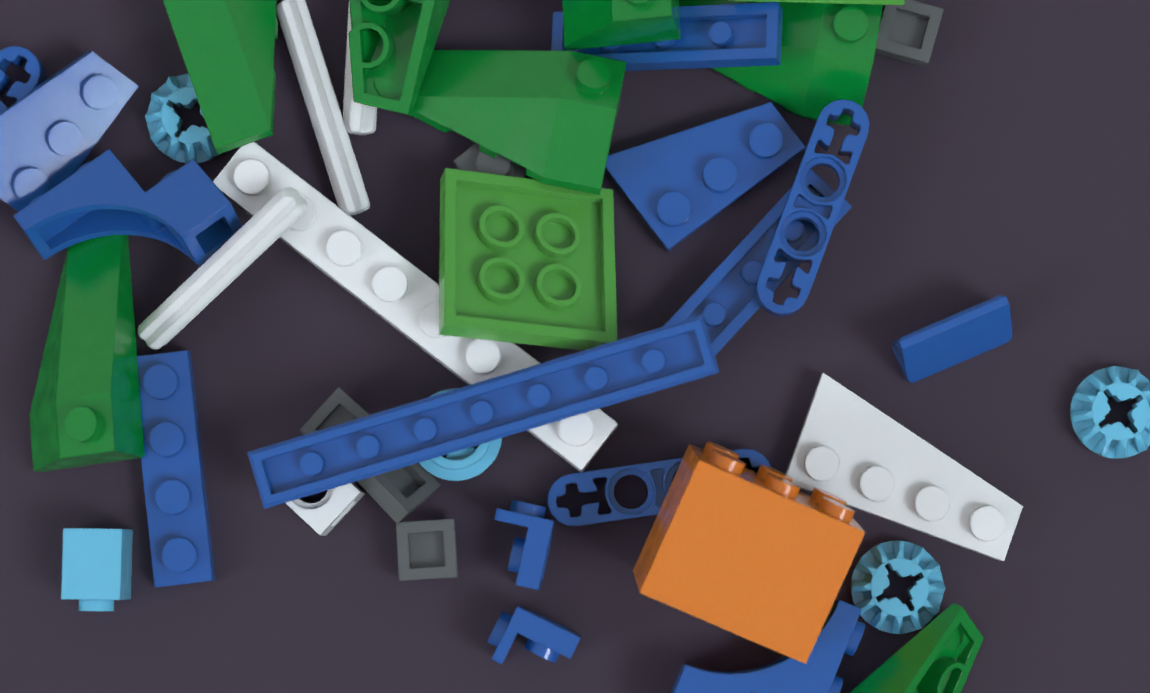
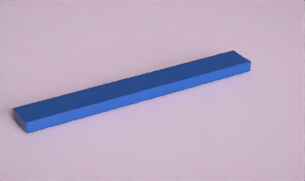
M703 315L249 451L247 454L263 508L266 509L713 375L720 371Z

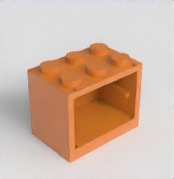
M707 441L704 449L689 444L634 566L633 573L639 593L806 664L865 535V531L853 518L855 511L845 506L847 503L845 500L822 489L814 487L811 496L800 492V487L792 483V477L769 466L761 464L757 473L744 467L745 463L738 459L739 454L721 445Z

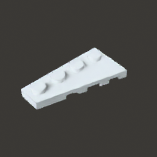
M825 373L821 374L786 474L793 478L792 483L798 485L800 489L811 493L814 487L822 489L847 502L846 505L998 561H1004L1023 506Z

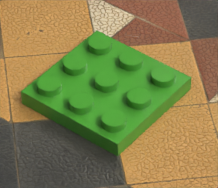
M445 168L440 178L439 335L582 351L617 341L613 189L601 188L600 195L543 184L535 179Z

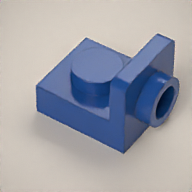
M512 500L510 511L497 508L494 520L527 527L528 530L526 539L519 537L514 539L508 571L518 573L515 585L541 590L556 522L544 519L546 507Z
M519 604L513 616L502 611L487 643L497 647L491 660L502 665L517 634L528 638L524 646L525 649L555 663L559 654L571 659L581 639V634Z

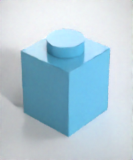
M63 528L61 599H79L78 611H114V600L131 599L133 530Z

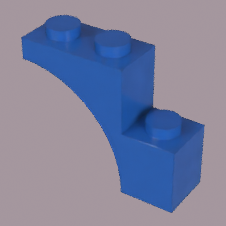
M110 149L93 161L83 164L70 177L47 193L36 197L28 206L13 215L43 260L69 246L86 240L111 235H135L167 243L183 252L200 267L242 227L230 201L194 159L178 170L168 173L158 184L144 192Z
M835 599L806 664L788 656L757 668L740 671H715L683 663L671 693H840L844 679L836 676V672L843 655L853 656L859 646L865 629V624L857 621L862 609Z

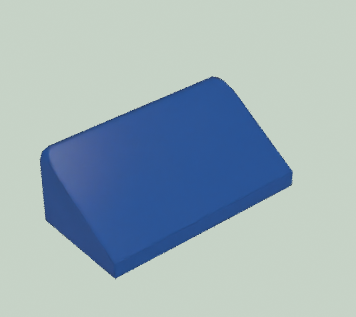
M999 295L905 335L893 342L892 349L905 379L909 383H914L1009 342L1012 339L1013 332L1008 299L1006 296L1002 297V295Z

